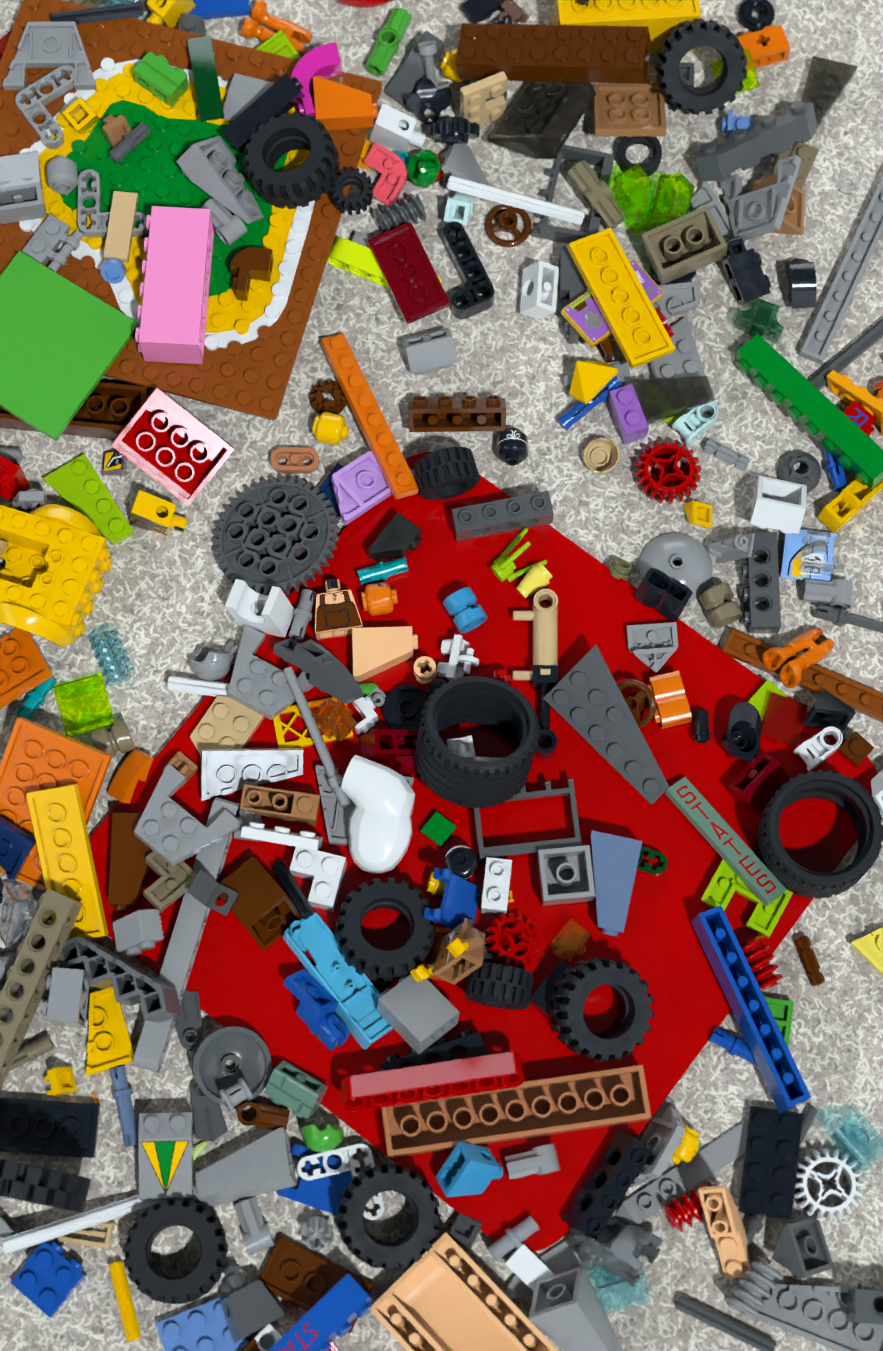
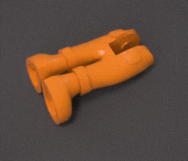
M264 0L256 1L252 11V18L248 17L245 20L241 30L242 37L246 39L259 38L264 43L276 34L273 31L278 32L282 29L300 55H303L306 50L302 43L309 44L313 37L309 31L300 25L280 19L274 15H269L268 6Z
M813 628L797 636L791 642H787L783 647L769 648L763 653V662L770 670H776L783 666L780 671V680L785 687L794 688L801 681V671L825 658L835 644L829 638L820 645H817L815 641L823 634L821 628ZM801 651H805V653L799 655L794 660H791L785 664V662L789 658L794 657L797 653Z

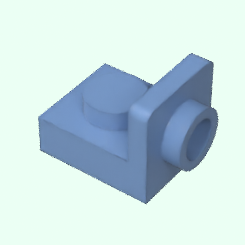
M728 109L726 118L722 117L721 132H725V141L730 133L736 129L754 130L755 117L733 116V110Z

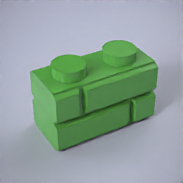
M151 51L144 56L142 61L132 71L135 82L170 107H173L189 88L188 76L184 70L179 67L173 68L163 55L158 54L156 56Z

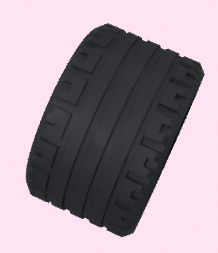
M467 676L448 681L446 684L444 683L428 697L421 715L414 758L422 781L437 796L462 807H493L504 803L506 800H510L513 798V795H517L520 789L524 787L530 774L540 731L539 719L536 716L535 709L532 708L530 701L516 688L500 680L482 676ZM455 724H480L502 734L510 742L514 752L506 758L495 761L471 760L451 751L443 743L439 733Z
M817 770L792 777L773 794L758 821L756 845H758L757 853L760 860L787 890L795 892L797 896L821 899L829 898L834 894L836 896L847 891L868 872L874 861L878 858L882 848L883 825L881 821L883 819L878 805H875L874 798L868 793L869 791L866 788L863 789L859 782L852 780L853 778L849 776H843L842 773ZM805 798L825 799L840 806L852 819L857 830L858 848L853 863L845 869L830 873L814 872L798 865L785 851L780 839L779 822L782 811L793 802Z

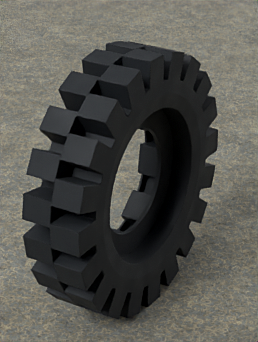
M0 1159V1196L83 1213L91 1182L90 1178Z

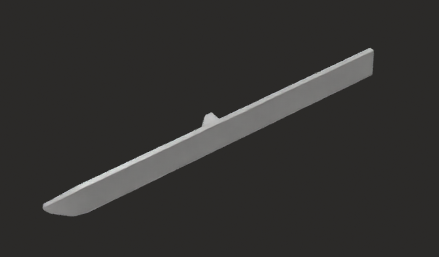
M749 1119L699 1151L691 1163H681L619 1204L610 1219L616 1218L618 1222L621 1221L625 1225L637 1226L661 1210L662 1203L670 1204L672 1198H679L682 1193L685 1194L745 1154ZM605 1226L597 1240L609 1243L616 1234ZM574 1234L538 1259L555 1275L569 1271L581 1262L577 1255L578 1253L572 1249L573 1245H580ZM515 1275L503 1293L510 1300L526 1298L534 1294V1291Z

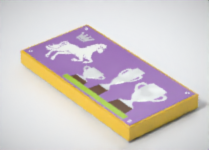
M634 259L630 260L629 262L649 300L654 304L663 297L664 292ZM589 290L561 311L563 317L591 348L612 334Z

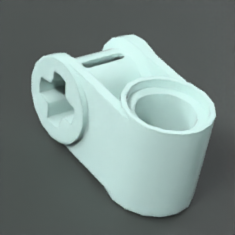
M703 401L691 411L678 418L673 423L672 428L678 430L685 439L687 446L691 445L715 425L718 407L711 401ZM710 412L712 414V417L707 419L703 418L701 416V413Z

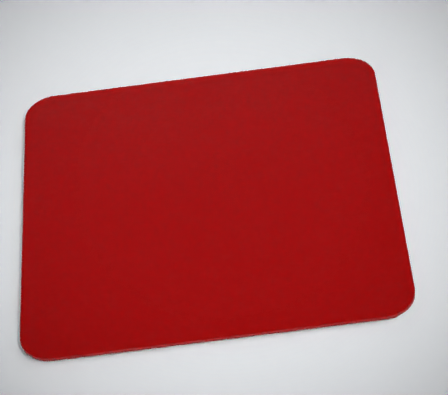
M432 452L419 453L405 459L410 471L411 469L413 470V466H415L417 461ZM480 474V482L475 487L462 495L450 499H423L420 490L418 494L395 500L392 494L350 522L338 536L340 540L335 542L338 549L331 551L334 559H326L329 567L321 566L323 574L315 573V582L307 579L308 587L299 584V591L293 590L287 598L294 609H297L302 589L312 590V593L316 592L317 594L326 593L325 581L339 579L341 590L352 591L363 628L412 626L413 634H418V649H413V658L358 684L374 683L386 696L394 688L409 684L421 688L426 693L431 683L420 684L416 680L414 663L423 656L434 660L436 670L439 662L449 663L450 656L441 653L442 640L454 639V634L462 635L463 640L470 643L469 648L474 649L473 657L480 660L479 665L471 667L470 674L464 673L463 678L467 676L489 677L488 673L508 669V673L511 676L514 670L532 671L533 621L513 620V611H533L534 595L537 592L525 599L516 587L526 574L515 578L511 582L507 579L501 582L490 568L494 564L493 561L500 557L523 529L456 541L452 522V509L511 498ZM397 513L421 529L422 542L415 551L411 550L407 556H402L405 557L409 572L393 575L385 581L380 579L364 585L360 584L357 570L377 565L380 561L384 563L401 558L395 557L373 561L368 558V549ZM549 524L527 528L528 532L507 557H510L526 542H530L531 545L513 561L516 569L513 571L517 572L530 565L547 560V564L543 566L553 577L549 580L550 583L541 589H551L558 596V682L595 645H597L616 684L626 679H636L649 685V677L679 670L692 715L691 722L661 729L660 723H655L653 718L650 723L641 727L640 730L669 787L686 777L759 858L757 853L758 845H756V829L765 807L756 815L741 807L727 788L751 761H743L737 757L729 758L721 744V735L728 725V717L734 705L740 702H748L765 681L730 655L722 652L720 648L680 619L677 621L670 620L662 616L656 608L645 606L639 602L634 596L637 591L636 587L623 578H614L607 566ZM387 582L391 590L396 589L398 604H393V612L378 616H371L368 611L364 612L361 592H365V587L369 584ZM465 587H471L477 598L476 605L482 606L487 615V620L477 628L461 634L453 623L454 616L448 614L443 601L452 593ZM315 598L311 611L313 614L312 620L308 621L304 640L298 642L303 643L310 639L315 641L334 655L353 676L352 635L317 640L315 633ZM548 600L539 602V605L543 608L552 606ZM293 616L285 638L265 634V640L254 656L282 671L285 668L293 667L298 678L302 670L273 653L274 644L290 638L288 634L294 620ZM676 622L678 648L661 669L655 673L628 651L626 626ZM235 662L232 664L229 673L218 682H231ZM425 667L424 670L421 669L422 674L429 671V667ZM512 679V687L523 694L532 704V708L535 709L540 726V689H532V681ZM315 686L310 691L304 692L307 702L333 697L328 693L320 691ZM630 686L624 688L621 693L627 697L631 693L641 690ZM207 695L153 760L146 781L138 780L130 804L119 801L89 838L109 933L108 936L114 941L113 922L137 910L156 908L143 894L138 908H131V912H116L115 908H111L108 904L113 813H143L163 774L162 769L178 751L183 753L199 769L183 787H180L170 797L174 802L205 827L216 797L241 804L243 789L201 801V756L191 741L190 735L210 708L216 696ZM786 697L762 724L759 753L762 751L776 758L791 779L798 774L803 773L804 775L808 772L806 763L799 755H795L793 751L824 728L803 726L801 722L808 712ZM352 702L347 704L353 737L325 743L335 767L339 768L338 775L341 774L342 778H344L352 758L355 755L362 757L360 737L365 735V733H362L358 736L355 732V726L364 719L352 705ZM339 703L325 706L327 710L335 715L341 710ZM649 705L646 709L640 711L641 719L646 716ZM382 706L373 709L378 715L375 729L392 730L383 718ZM550 706V730L557 736V749L555 754L548 759L538 758L534 754L530 774L525 782L526 792L546 790L545 781H550L551 790L568 788L567 780L573 778L582 846L590 845L592 871V830L642 841V847L663 853L667 858L668 864L666 870L658 875L636 870L624 933L618 932L617 937L602 934L603 929L598 928L595 898L594 901L542 905L537 860L538 853L505 856V859L512 860L509 891L512 890L514 902H508L507 914L513 912L515 917L522 914L523 922L530 920L529 928L537 930L533 937L539 939V942L534 944L539 949L537 953L533 954L534 959L521 969L527 970L534 975L532 996L561 959L572 968H575L576 962L581 960L588 961L589 958H605L625 963L631 969H635L641 974L640 979L645 980L649 986L646 992L653 996L654 1002L650 1004V1009L654 1010V1018H649L648 1022L651 1025L649 1033L644 1032L642 1036L645 1039L640 1046L635 1044L633 1046L635 1051L629 1055L622 1054L621 1059H608L607 1061L590 1059L569 1050L566 1044L561 1043L557 1038L559 1032L553 1031L551 1021L530 1003L529 1008L509 1010L485 1006L468 1000L464 996L468 977L466 976L454 985L447 981L427 979L459 1011L457 1025L438 1040L448 1038L449 1041L458 1039V1034L464 1031L473 1030L474 1033L480 1031L487 1055L505 1052H515L520 1055L525 1077L524 1082L643 1065L652 1118L715 1032V1027H719L731 1011V1007L691 923L698 914L713 909L700 900L723 858L667 797L665 792L651 805ZM311 708L314 717L320 708ZM698 710L709 712V732L712 733L710 742L704 744L695 743L692 738L694 733L693 712ZM322 711L316 723L327 730L334 718ZM295 713L281 714V722L288 725ZM297 716L290 728L302 735L307 726L304 719ZM266 717L263 719L244 749L279 748L273 719L270 720ZM337 720L329 732L345 731L344 724ZM455 724L441 731V740L446 746L447 739H457L472 735L476 758H506L514 752L510 742L502 734L480 724ZM289 730L284 735L285 743L296 741L300 738ZM309 731L305 735L306 738H311ZM826 735L823 737L827 745L836 744V739L833 736ZM843 738L840 747H841L847 740H845V739ZM546 739L538 742L542 749H548L552 746L551 742ZM315 745L302 747L303 775L273 783L268 782L258 786L320 795L316 765H324ZM838 749L812 770H823V772L829 770L835 773H842L845 777L849 776L853 778L852 780L859 782L863 789L866 788L871 796V780L878 774L868 757L856 768L838 752ZM394 761L376 762L389 767L402 776H406L396 769L398 766L395 765ZM412 774L406 777H414V783L411 787L415 793L414 807L411 815L413 834L402 860L393 870L383 874H371L360 869L353 862L348 846L329 844L321 796L316 826L291 823L261 816L263 824H265L264 828L275 829V826L290 828V832L300 833V831L316 833L315 836L323 837L322 847L318 851L346 857L347 866L335 911L312 907L314 912L321 917L334 935L342 903L346 901L347 895L352 890L356 891L358 885L364 882L368 885L375 878H380L381 882L386 881L387 877L395 878V883L399 884L404 880L409 883V888L414 890L417 887L422 892L421 897L428 899L431 904L430 909H440L443 896H432L431 892H427V882L430 873L434 872L435 868L441 870L445 868L444 859L446 853L450 848L457 845L471 848L477 856L476 872L471 878L466 880L481 888L473 928L485 933V930L490 927V921L499 916L481 913L486 862H479L473 808L462 807L461 805L445 801L442 797L433 793L431 789L422 785L418 781L420 778ZM566 795L508 801L493 807L479 808L484 847L574 838L569 798ZM805 798L793 802L782 811L780 816L779 834L785 851L798 865L810 871L819 873L833 872L858 839L855 825L847 812L837 804L825 799ZM436 811L456 826L455 831L441 848L421 833L423 827ZM233 834L219 883L236 871L241 864L254 856L285 892L271 868L277 861H283L290 871L295 846L261 840L257 842L234 839ZM643 851V859L639 864L640 867H644V862L651 864L652 870L663 866V863L659 861L660 857L655 856L654 859L646 858L648 852ZM197 854L184 860L191 869H193ZM152 868L144 891L160 878ZM293 876L308 900L313 881ZM734 892L724 912L740 944L760 935L746 927L757 904ZM793 892L770 937L761 942V945H770L765 955L774 953L814 897L805 898L797 896ZM184 894L162 913H159L161 916L160 920L162 921L160 925L163 926L161 929L164 936L163 940L156 942L155 948L142 950V954L134 956L158 976ZM218 896L216 900L217 906L225 905ZM210 909L186 990L197 991L199 993L200 1009L223 1027H243L260 1036L269 1049L273 1067L276 1068L284 1060L328 1086L320 1104L388 1157L382 1108L358 1112L345 1110L342 1103L340 1084L344 1078L349 1076L382 1071L380 1064L385 1063L384 1058L398 1054L399 1058L409 1055V1050L413 1048L392 1029L371 1044L366 1050L360 1046L350 1033L347 1041L341 1047L338 1046L333 1051H330L309 1031V1027L296 1015L300 1001L283 985L286 977L302 969L308 972L284 941L283 936L263 951L230 910L224 916ZM391 909L373 910L364 917L361 924V932L364 939L374 948L383 951L401 948L407 942L410 934V928L405 918ZM434 922V926L447 928L437 922ZM508 925L501 927L502 929H504L505 927L509 928ZM306 950V955L308 956L312 965L315 967L316 964L314 960L312 959L308 950ZM521 952L518 953V954H516V953L514 954V956H520V955H522ZM427 958L424 961V963H421L424 965L425 968L427 966ZM498 959V960H496V961H493V960H492V961H489L490 963H498V964H501V960H500V959ZM377 977L376 981L369 979L372 982V984L376 983L377 981H381L379 977ZM397 978L386 989L389 988L391 990L398 984L400 979ZM603 984L596 987L587 996L583 1008V1017L586 1026L591 1032L602 1033L615 1022L619 1012V1000L614 989L609 985ZM456 1047L452 1050L451 1056L455 1060L464 1059L466 1051L462 1047ZM431 1055L427 1058L426 1064L442 1061L440 1057ZM407 1063L402 1068L413 1067L415 1065ZM649 1120L479 1145L490 1149L497 1163L502 1165L503 1175L500 1179H492L483 1193L475 1195L446 1197L435 1178L454 1149L390 1159L397 1165L418 1173L430 1184L434 1190L433 1193L455 1211L482 1222L480 1230L495 1242L506 1234L505 1231L510 1228L512 1230L527 1219L528 1216H531L540 1230L533 1233L522 1243L531 1252L553 1245L570 1229L571 1226L561 1220L617 1130L619 1129L636 1139ZM555 1144L560 1165L559 1171L509 1179L505 1157L532 1151L531 1149L535 1147Z

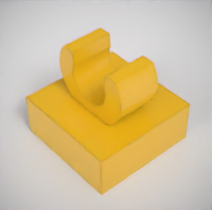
M72 1066L47 1070L48 1075L43 1078L44 1081H49L51 1090L46 1091L47 1095L59 1096L77 1092Z

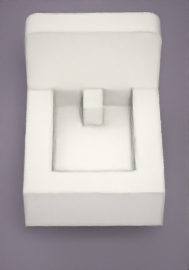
M366 696L353 701L352 705L364 719L355 726L357 735L366 734L375 729L378 715L373 710L376 707L371 699Z

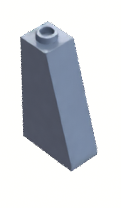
M592 830L591 849L598 928L603 929L602 934L617 937L618 932L624 933L642 841Z

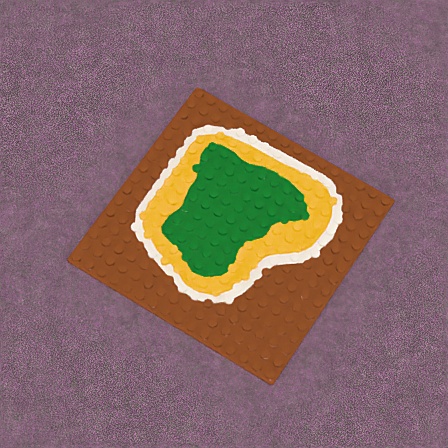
M23 0L0 61V157L38 151L47 217L51 214L69 225L71 231L67 236H72L76 230L80 231L78 227V184L70 193L59 194L54 192L47 184L46 174L47 164L58 156H65L71 159L78 167V177L82 171L92 169L99 174L101 181V212L111 211L114 191L138 193L139 198L136 212H141L147 217V215H151L152 206L202 209L205 202L209 199H214L184 175L176 161L194 143L220 136L233 153L237 161L234 163V166L238 173H243L246 179L243 184L246 190L253 193L264 216L261 220L251 224L243 221L248 232L230 246H226L221 241L216 231L214 233L203 364L144 361L142 352L138 351V343L135 341L134 334L104 376L152 389L157 385L164 392L269 420H276L342 216L340 207L336 209L334 203L331 202L330 190L327 194L323 193L320 200L317 202L313 200L309 202V206L303 208L301 205L297 206V209H288L287 206L278 208L274 204L265 202L256 192L245 171L246 168L243 162L245 153L241 154L221 132L231 121L216 119L201 122L187 39L204 36L135 18L76 24L97 90H75L74 87L44 106L59 125L64 136V143L60 148H47L17 108L15 97L21 90H4L3 81L7 78L11 61L14 60L17 54V47L27 22H51V13L91 7L64 0ZM211 38L223 108L235 73L276 83L285 73L291 79L292 72L299 61ZM150 51L156 56L158 54L163 55L168 60L169 65L175 69L176 67L181 68L188 76L189 88L173 107H170L134 80L133 69ZM27 68L26 87L57 68ZM343 71L342 75L326 78L327 80L370 93L372 103H378L382 90V82L379 80ZM63 75V76H62L63 79H64V78H65L66 80H70V79H71L70 76H69V77L66 76V75ZM54 80L55 83H56V86L59 87V86H60L59 83L57 84V81ZM49 85L43 86L40 92L42 94H49L52 92L53 87ZM313 88V90H312V92H311V98H312V102H313V106H314V110H315L314 88ZM35 92V93H34V96H36V98H37V100H38L39 98H38V96H37V93ZM79 97L84 99L100 118L84 134L79 133L62 113ZM27 99L23 100V103H26L27 105L31 104V102L27 101ZM298 106L293 107L287 113L289 115H293V112L299 113ZM110 114L115 118L122 114L126 118L131 131L142 122L151 130V134L136 147L137 150H132L119 164L108 154L113 147L108 143L102 129L106 125L103 119ZM38 115L34 118L33 122L42 124L45 122L46 117ZM370 127L328 130L339 154V171L343 169L344 172H347L348 167H351V172L355 171ZM48 128L46 131L48 133L49 138H52L53 140L57 139V137L54 136ZM298 149L284 154L276 162L273 171L290 172L299 168L308 159L310 151ZM88 178V182H86L88 191H92L91 183L93 178ZM351 185L345 186L342 190L346 197H348ZM87 199L83 202L85 208H92L96 204L94 199ZM87 216L88 224L86 229H91V225H93L91 216ZM47 217L0 224V275L18 251L22 252L23 248ZM139 220L134 224L135 228H139V224H141ZM149 230L143 236L132 237L129 262H123L126 267V273L120 283H109L102 278L100 273L102 264L105 261L103 255L106 237L88 238L83 236L79 242L80 246L76 251L70 253L67 257V263L64 267H60L56 273L135 320L140 325L138 305L143 303V297H140V283L145 282V275L142 274V261L147 260V252L144 251L145 237H149ZM62 243L56 249L55 253H59L60 250L63 248L64 245ZM251 247L272 249L274 262L270 282L251 279L247 301L237 300L236 291H233L234 277H232L230 269L235 255ZM48 260L44 266L48 268L51 261Z

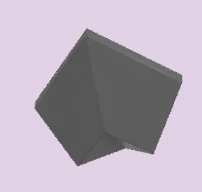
M816 1216L783 1226L772 1259L792 1272L795 1280L834 1268L820 1222L816 1219Z

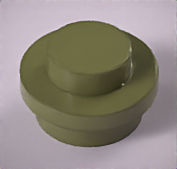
M616 557L607 565L610 574L616 579H628L631 575V565L621 558Z

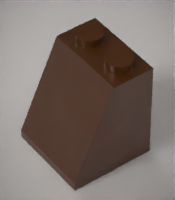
M254 856L241 864L236 871L219 883L239 894L230 911L263 951L283 936L284 931L290 927L292 921H300L302 918L287 894ZM226 893L219 895L222 902L226 904L228 895Z

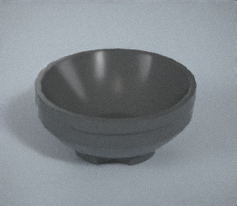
M793 451L785 455L779 462L776 472L777 479L807 485L808 493L818 485L821 478V467L813 455L804 451ZM798 462L805 463L808 471L805 474H798L794 470V465Z

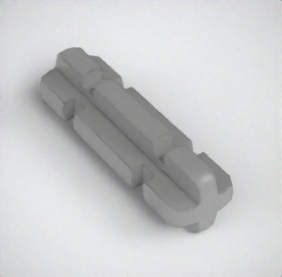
M708 439L705 443L704 452L710 455L715 454L716 458L730 465L735 464V467L741 471L747 468L750 462L748 457L744 455L739 456L738 452L722 444L719 446L718 442L713 439Z

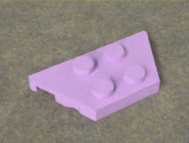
M370 450L334 473L331 478L341 519L345 526L392 495L383 473ZM411 469V473L414 479H416L414 470Z

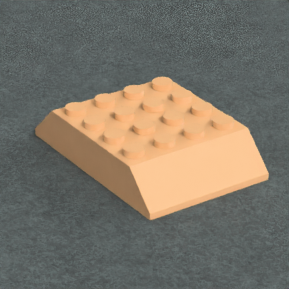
M446 1232L433 1244L429 1252L426 1251L422 1255V1259L415 1262L370 1309L372 1314L406 1351H558Z

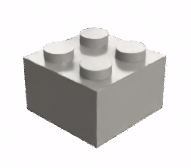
M590 845L538 850L537 860L543 906L594 901L595 889Z
M53 967L52 974L47 976L46 988L50 990L49 1000L44 1002L43 1015L54 1026L85 1028L90 994L86 971Z

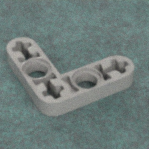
M69 65L58 67L21 90L15 97L19 112L42 143L49 149L60 148L64 143V136L61 128L44 106L74 88V68ZM63 75H66V76H68V77L70 76L71 79H70V80H66L65 78L63 79L62 76H63ZM54 80L57 81V84L59 83V85H60L59 87L56 86V83H55ZM49 85L53 87L52 92L49 94H42L40 92L43 86ZM35 92L37 93V96H38V98H39L38 100H37L36 96H34V93H35ZM27 99L31 104L27 105L23 103V100ZM38 115L46 117L45 122L42 124H36L33 120ZM49 128L50 132L54 136H56L57 139L53 140L52 138H49L46 130Z
M92 169L82 171L78 177V227L85 237L105 238L107 236V223L109 222L110 212H101V181L99 174ZM88 178H93L91 183L92 191H88L86 183ZM87 199H94L96 204L92 208H85L83 202ZM136 212L135 223L139 220L141 224H139V228L134 227L132 237L143 236L148 231L146 228L147 217L141 212ZM87 216H91L93 224L91 229H86L88 224Z

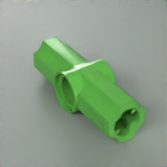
M400 7L394 8L385 27L380 30L378 41L365 65L366 70L377 77L384 76L393 56L398 53L399 44L412 20V15L407 10Z

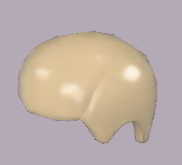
M602 437L596 438L585 447L583 461L588 470L593 473L607 474L615 470L619 464L620 449L613 440Z

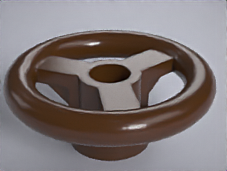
M505 204L493 208L485 220V231L488 238L501 247H515L522 244L530 235L532 228L531 219L525 210ZM501 213L499 223L492 224L494 217ZM517 214L524 220L525 227L523 233L517 229ZM504 231L510 233L515 239L503 240L497 237L494 232Z
M626 679L618 683L617 686L620 691L630 686L641 690L635 691L627 697L623 695L639 728L646 726L653 719L656 712V699L652 690L644 682L636 679ZM649 705L646 716L641 719L640 711L646 709Z

